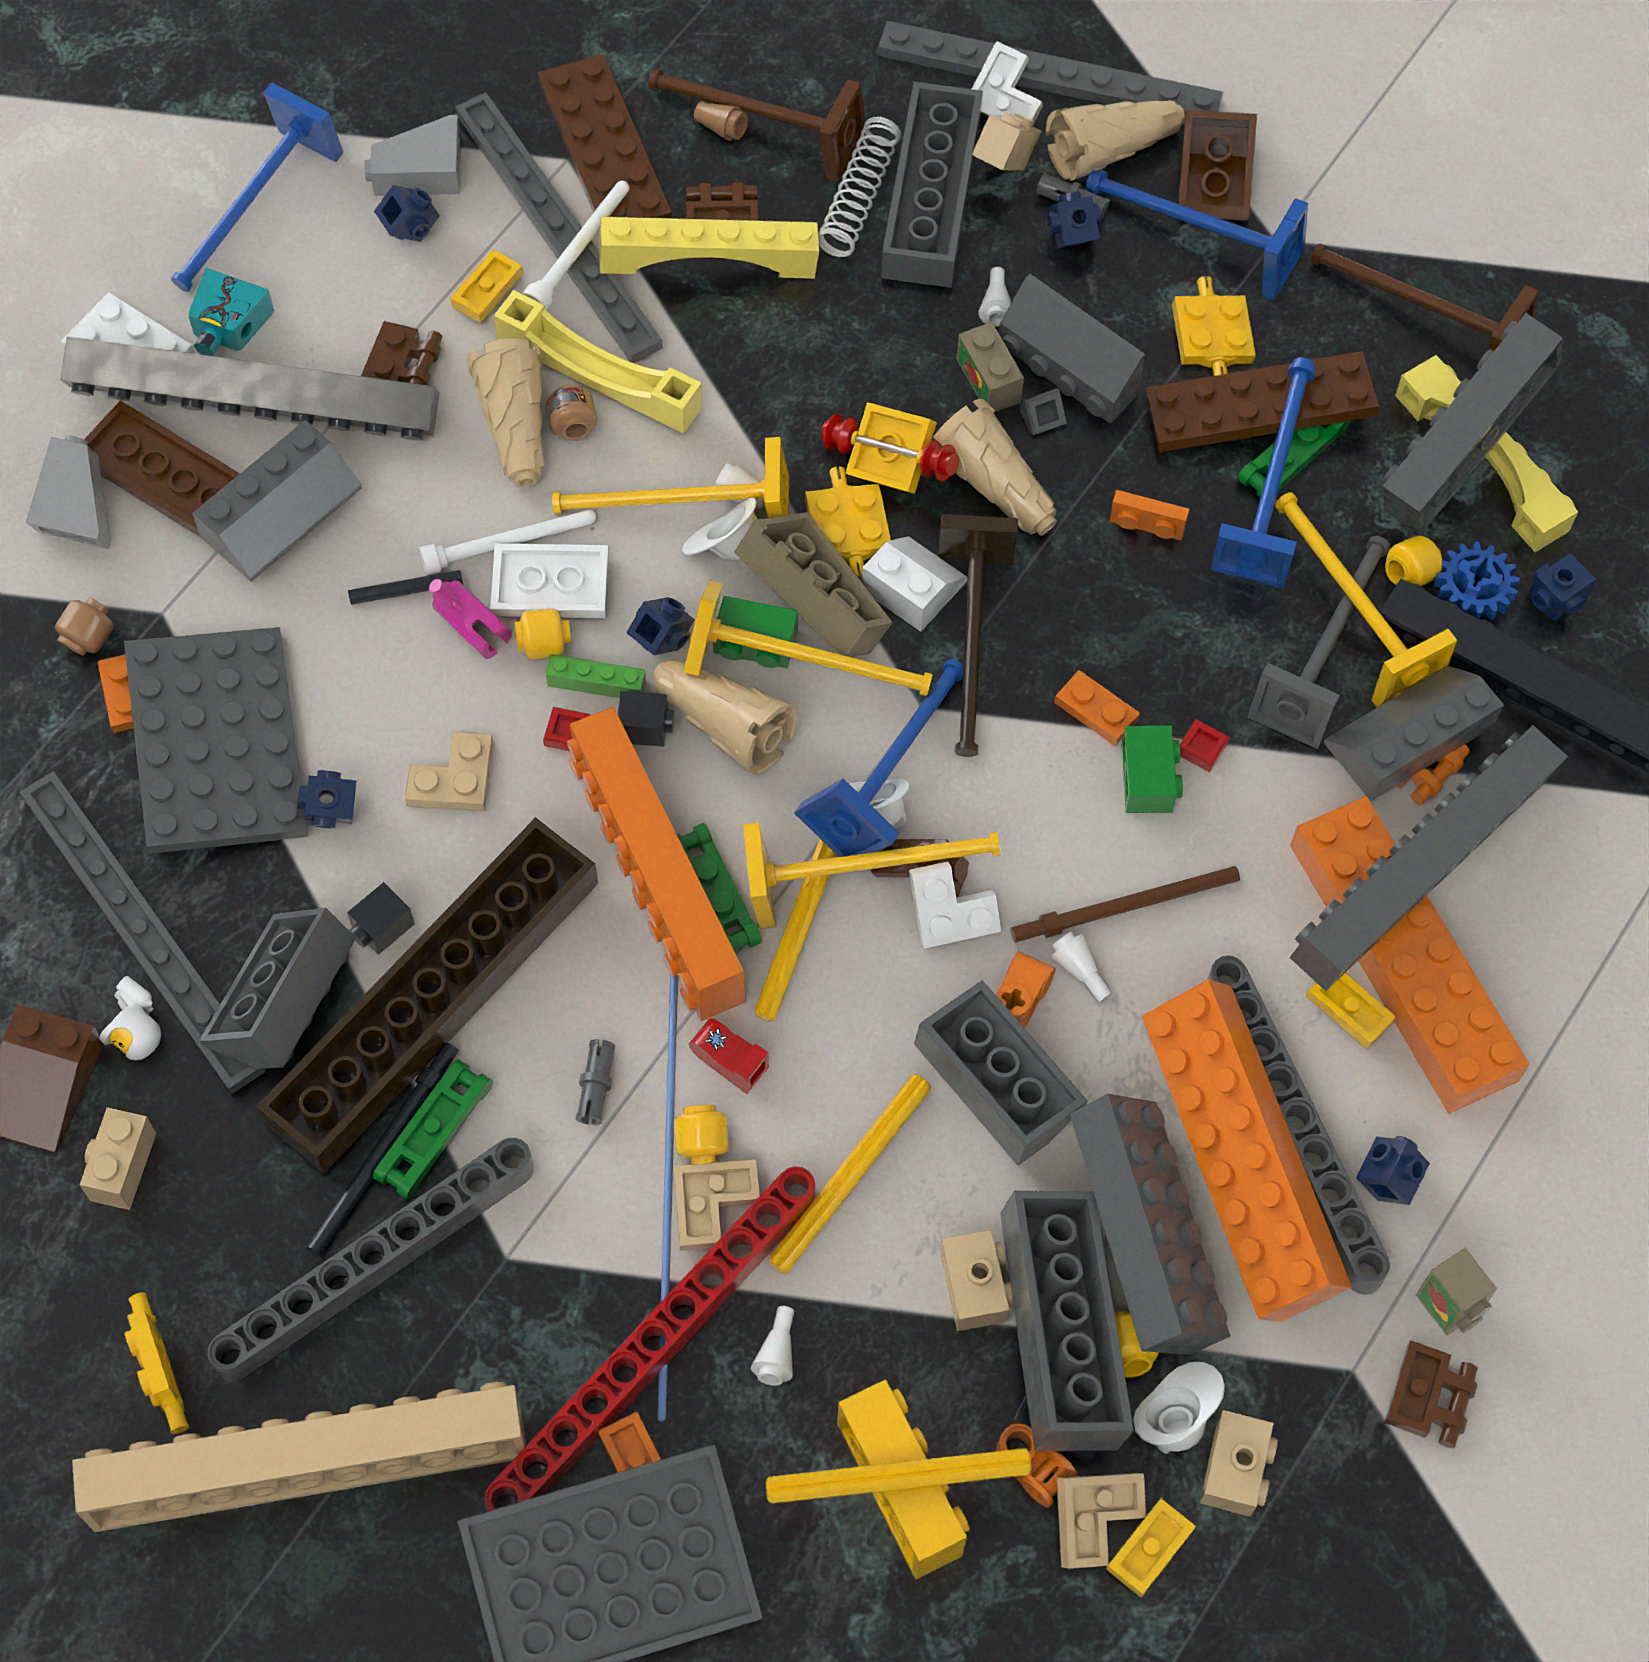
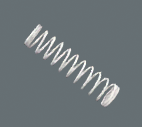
M872 117L865 122L861 138L858 140L856 149L852 153V159L848 163L846 172L843 174V181L839 184L838 192L834 196V203L829 207V214L825 217V225L821 227L818 233L820 247L831 255L846 257L854 252V242L859 239L857 232L863 229L862 221L868 217L866 210L872 207L871 199L877 196L875 188L880 187V177L886 174L884 167L890 164L889 156L895 153L893 145H897L901 138L898 126L889 119ZM873 122H879V123L886 124V125H888L889 127H887V126H885V125H879V124H875V125H869V124H870V123H873ZM872 127L887 129L895 135L896 139L888 141L886 138L873 135L869 129ZM869 138L878 145L891 146V152L887 154L882 149L868 146L865 139ZM867 148L876 155L886 157L887 162L882 165L876 159L863 156L860 150ZM858 152L861 157L855 158L856 153ZM863 159L870 165L881 167L883 172L881 175H877L867 168L859 167L856 160ZM852 163H854L856 168H851ZM859 170L866 176L877 178L878 184L873 186L863 179L855 178L851 171ZM848 173L851 177L850 179H846ZM855 181L860 186L873 189L874 194L869 197L861 191L850 189L847 182ZM850 192L856 197L867 199L869 205L864 208L859 203L846 200L842 193ZM840 195L843 200L837 201L838 196ZM846 203L852 208L863 210L865 216L858 218L852 213L842 211L838 204ZM834 206L836 207V209H837L838 211L832 212ZM842 214L848 219L858 221L860 227L854 229L845 223L837 222L833 215ZM831 217L834 222L828 223V219ZM829 225H837L846 231L854 232L855 239L853 240L842 230L829 228ZM830 233L837 240L849 243L850 250L840 251L833 248L825 241L823 235Z

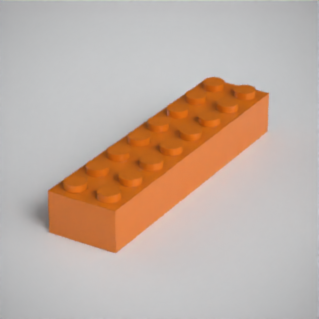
M614 707L571 723L572 739L567 741V746L572 756L569 759L572 770L578 781L584 779L588 789L585 790L587 801L593 812L599 811L603 820L600 826L609 845L615 843L619 853L616 855V860L623 876H631L634 884L632 893L639 909H647L650 918L648 926L656 943L663 942L667 953L664 955V960L672 977L679 975L683 986L680 992L689 1011L695 1009L700 1020L703 1021L745 1003L744 970Z
M1364 796L1298 825L1290 847L1327 907L1335 899L1340 904L1346 900L1343 896L1346 889L1359 877L1365 882L1369 878L1366 872L1381 856L1389 860L1393 856L1389 851L1395 845V842L1367 796ZM1426 896L1358 962L1384 1006L1396 1016L1394 1023L1448 1114L1519 1082L1530 1064L1430 899Z
M1207 979L1142 1015L1141 1017L1257 1318L1259 1320L1282 1322L1352 1288L1232 986Z

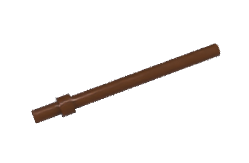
M1236 866L1065 913L1058 914L1056 911L1042 914L1039 916V920L1011 927V936L1015 943L1044 935L1045 938L1062 934L1063 929L1240 881L1239 871Z

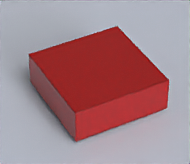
M553 706L543 738L544 746L569 751L567 741L572 739L570 724L586 718L590 714Z
M1196 719L1180 743V757L1210 772L1226 748L1230 737Z

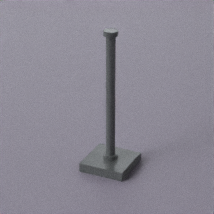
M1372 536L1366 544L1367 552L1353 577L1362 590L1367 585L1380 558L1386 556L1390 549L1389 542L1383 537ZM1344 593L1300 677L1267 663L1261 674L1247 718L1315 749L1319 748L1340 695L1316 685L1314 682L1355 607L1346 593Z

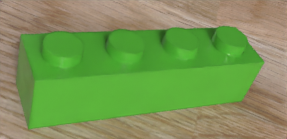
M551 654L546 679L549 687L620 698V691L644 693L646 672L645 669Z

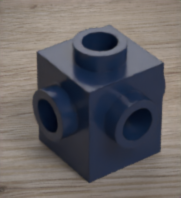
M392 185L374 210V213L389 235L400 240L408 239L421 242L440 217L432 205L431 197L425 191L419 188L411 189Z
M1080 191L1060 195V202L1050 206L1051 212L1047 213V223L1050 233L1055 234L1058 248L1100 239L1097 225L1101 224V213L1098 204H1093L1092 196L1081 198Z
M1569 553L1553 565L1550 562L1544 564L1534 573L1532 577L1534 582L1528 595L1539 611L1545 612L1555 621L1565 613L1568 616L1573 615L1585 604L1596 578Z
M666 597L645 601L638 609L626 633L651 654L659 655L680 650L690 637L688 631L695 619L685 612L683 604L673 598Z
M318 770L317 776L309 775L308 786L300 785L297 808L305 809L304 818L312 820V826L334 829L336 828V823L352 824L357 780L341 779V773ZM324 795H329L333 798V801L329 804H324L319 799Z
M1376 1136L1356 1179L1377 1201L1410 1205L1430 1163L1417 1150L1418 1146L1412 1140L1403 1136H1396L1395 1138Z

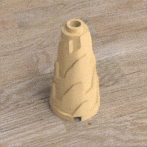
M1171 100L1137 103L1125 101L1108 105L1093 104L1055 110L1049 115L1046 125V136L1054 134L1055 143L1047 145L1055 169L1064 180L1080 179L1091 174L1092 171H1099L1108 164L1135 154V151L1149 147L1160 139L1178 133L1181 130V125L1185 122V114L1182 107Z
M505 338L484 343L485 353L478 356L476 348L469 353L467 357L469 374L473 377L481 408L498 449L504 476H507L517 487H529L537 483V479L542 475L541 468H544L540 431L542 425L540 401L542 393L540 369L542 365L540 349L536 343L530 349L529 340L520 338Z
M984 399L973 401L978 410L972 413L967 406L963 407L933 436L934 440L940 443L941 448L947 444L954 446L959 459L955 472L958 476L969 482L991 503H995L1009 518H1018V526L1024 532H1029L1030 534L1037 532L1040 536L1044 535L1057 523V520L1054 518L1057 510L1053 507L1054 502L1033 476L1032 470L1013 445V441L993 412L995 410Z
M676 659L663 661L656 667L653 680L655 681V689L659 691V694H667V701L686 715V719L709 736L719 749L737 761L744 769L754 775L761 774L774 766L783 756L784 752L777 749L781 740L788 744L792 741L798 720L795 707L753 686L749 689L722 674L718 677L701 669L698 676L684 673L685 664Z

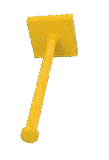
M772 437L765 438V479H761V483L562 495L561 491L552 493V507L554 514H563V510L762 498V502H765L768 518L789 515V474L781 438Z
M1289 492L1276 501L1275 508L1278 512L1286 514L1393 655V658L1383 664L1371 700L1376 707L1381 706L1449 664L1457 643V639L1449 629L1407 649L1296 504L1298 499L1294 493Z
M711 580L708 581L700 599L684 673L698 676L706 659L710 642L716 643L717 639L912 688L919 690V695L927 696L932 679L931 673L925 672L923 676L721 624L722 620L716 619L724 584Z
M759 822L743 824L750 897L760 929L776 927L772 887L777 886L778 881L992 853V856L1001 855L998 832H990V837L775 866L774 862H769Z

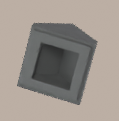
M1058 388L1027 398L1022 403L1020 413L1032 435L1067 424Z

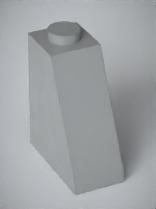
M449 115L372 144L371 160H365L366 181H372L374 195H386L392 185L411 189L419 188L428 195L459 194L461 135L458 116Z
M66 435L65 440L51 437L26 523L37 532L108 549L110 535L98 455L87 446L88 442L82 438Z

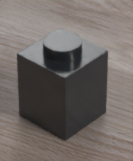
M620 691L618 717L631 743L635 745L664 747L666 732L673 733L675 711L668 709L667 694Z
M384 882L347 912L352 926L349 931L356 937L355 941L363 948L369 945L378 955L415 925L411 909Z

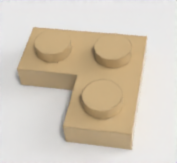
M453 732L449 767L410 764L405 795L406 805L411 807L485 811L493 746L492 734Z
M757 1159L674 1166L680 1251L712 1248L721 1238L719 1207L752 1205L760 1197Z
M1144 1473L1057 1477L1061 1567L1069 1569L1109 1565L1106 1521L1146 1518Z

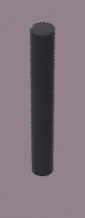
M461 570L348 590L350 604L429 591L431 582L436 579L442 582L456 580L463 584Z

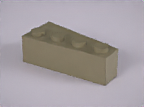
M808 512L754 520L734 551L793 610H797L798 614L841 655L855 657L870 654L893 623Z

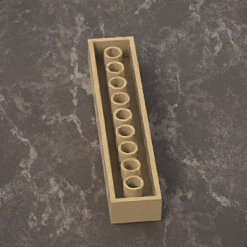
M492 1382L482 1385L480 1391L463 1394V1391L459 1389L442 1391L437 1394L435 1399L420 1401L418 1397H404L395 1400L393 1406L376 1408L373 1404H362L350 1408V1413L332 1416L331 1412H315L307 1415L305 1421L289 1423L286 1419H274L262 1423V1428L245 1431L244 1427H227L220 1429L216 1436L201 1438L198 1434H185L175 1437L174 1443L157 1445L156 1442L152 1441L138 1442L130 1445V1450L112 1453L110 1449H96L85 1453V1458L72 1460L76 1513L94 1532L513 1461L526 1447L522 1408L514 1385L506 1386L504 1382Z

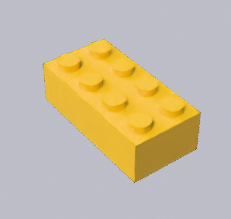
M886 1380L846 1398L838 1404L837 1425L859 1467L925 1460V1453L929 1451L919 1428L911 1430L906 1420L905 1414L909 1413V1410L901 1392L898 1389L891 1391ZM948 1484L872 1492L915 1579L963 1556L967 1540L965 1532L969 1531V1526L961 1509L958 1506L954 1508L950 1506L945 1492L949 1491Z

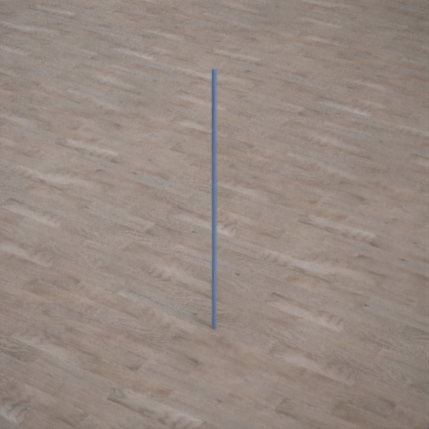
M671 974L661 1301L669 1294L678 992V975L672 977ZM660 1337L661 1349L662 1347H664L666 1343L665 1339L662 1337ZM667 1364L659 1372V1421L666 1419Z

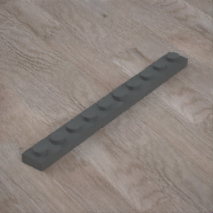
M886 21L878 46V56L978 77L995 43ZM1010 47L1027 55L1029 59L1016 84L1017 86L1107 105L1125 101L1137 103L1171 100L1182 107L1184 114H1186V110L1219 112L1223 91Z
M486 92L455 106L459 120L558 259L582 229L577 219ZM590 241L568 269L567 273L629 362L635 363L663 349L662 339L616 274L600 273L599 250Z
M52 771L21 790L20 794L229 1092L233 1094L265 1073V1068L255 1069L206 1048L199 1042L219 1008V1002L55 772Z

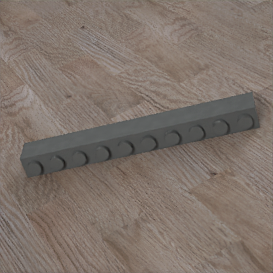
M1531 726L1522 736L1517 732L1512 734L1501 746L1500 750L1503 753L1500 756L1493 752L1478 769L1482 773L1479 776L1473 772L1470 773L1457 787L1460 793L1456 797L1450 792L1436 806L1434 810L1438 814L1434 818L1429 813L1426 814L1412 829L1415 835L1411 839L1405 834L1390 849L1389 852L1393 856L1389 860L1381 856L1366 872L1369 878L1365 882L1359 877L1343 893L1346 900L1341 904L1336 899L1332 901L1319 915L1322 922L1318 926L1311 921L1296 936L1294 940L1299 943V946L1289 958L1321 988L1327 991L1545 784L1568 756L1534 726Z

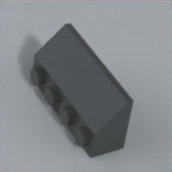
M1029 274L1000 321L999 335L1011 356H1016L1026 363L1036 375L1044 376L1057 385L1058 389L1066 396H1072L1085 405L1091 414L1102 417L1111 424L1138 396L1145 354L1039 279Z
M304 420L194 511L193 517L200 538L252 582L360 491L362 485L331 441Z
M1447 665L1324 740V744L1368 799L1373 801L1494 727L1504 704L1479 675Z
M327 908L273 914L199 1042L206 1048L255 1069L284 1067L292 1058L294 1047L303 1031L310 1026L313 1014L320 1001L330 991L331 982L337 971L348 959L349 950L356 937Z
M983 980L919 1023L914 1045L1018 1166L1049 1144L1071 1121L1070 1113L1085 1106L1088 1102Z

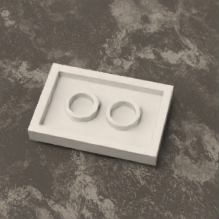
M109 292L61 340L64 350L66 337L68 336L194 354L192 344Z
M495 543L490 611L496 617H521L525 611L555 608L560 613L561 618H606L608 545Z

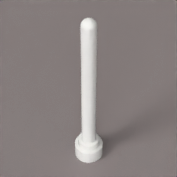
M619 181L616 183L541 281L538 280L535 283H530L522 293L523 295L544 304L545 310L549 308L553 302V289L599 231L601 217H609L628 193L629 185L627 182Z
M585 510L443 548L442 545L435 546L434 543L420 546L418 550L426 576L441 573V568L448 567L447 563L494 551L495 543L520 544L591 525L596 520V514L592 510Z

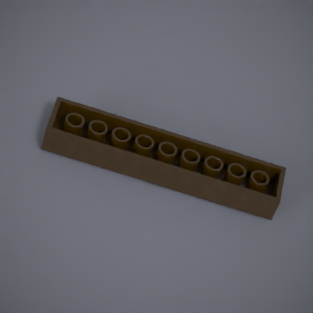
M535 817L256 1106L264 1124L325 1174L439 1053L446 1042L448 1043L592 891L598 884L596 864Z

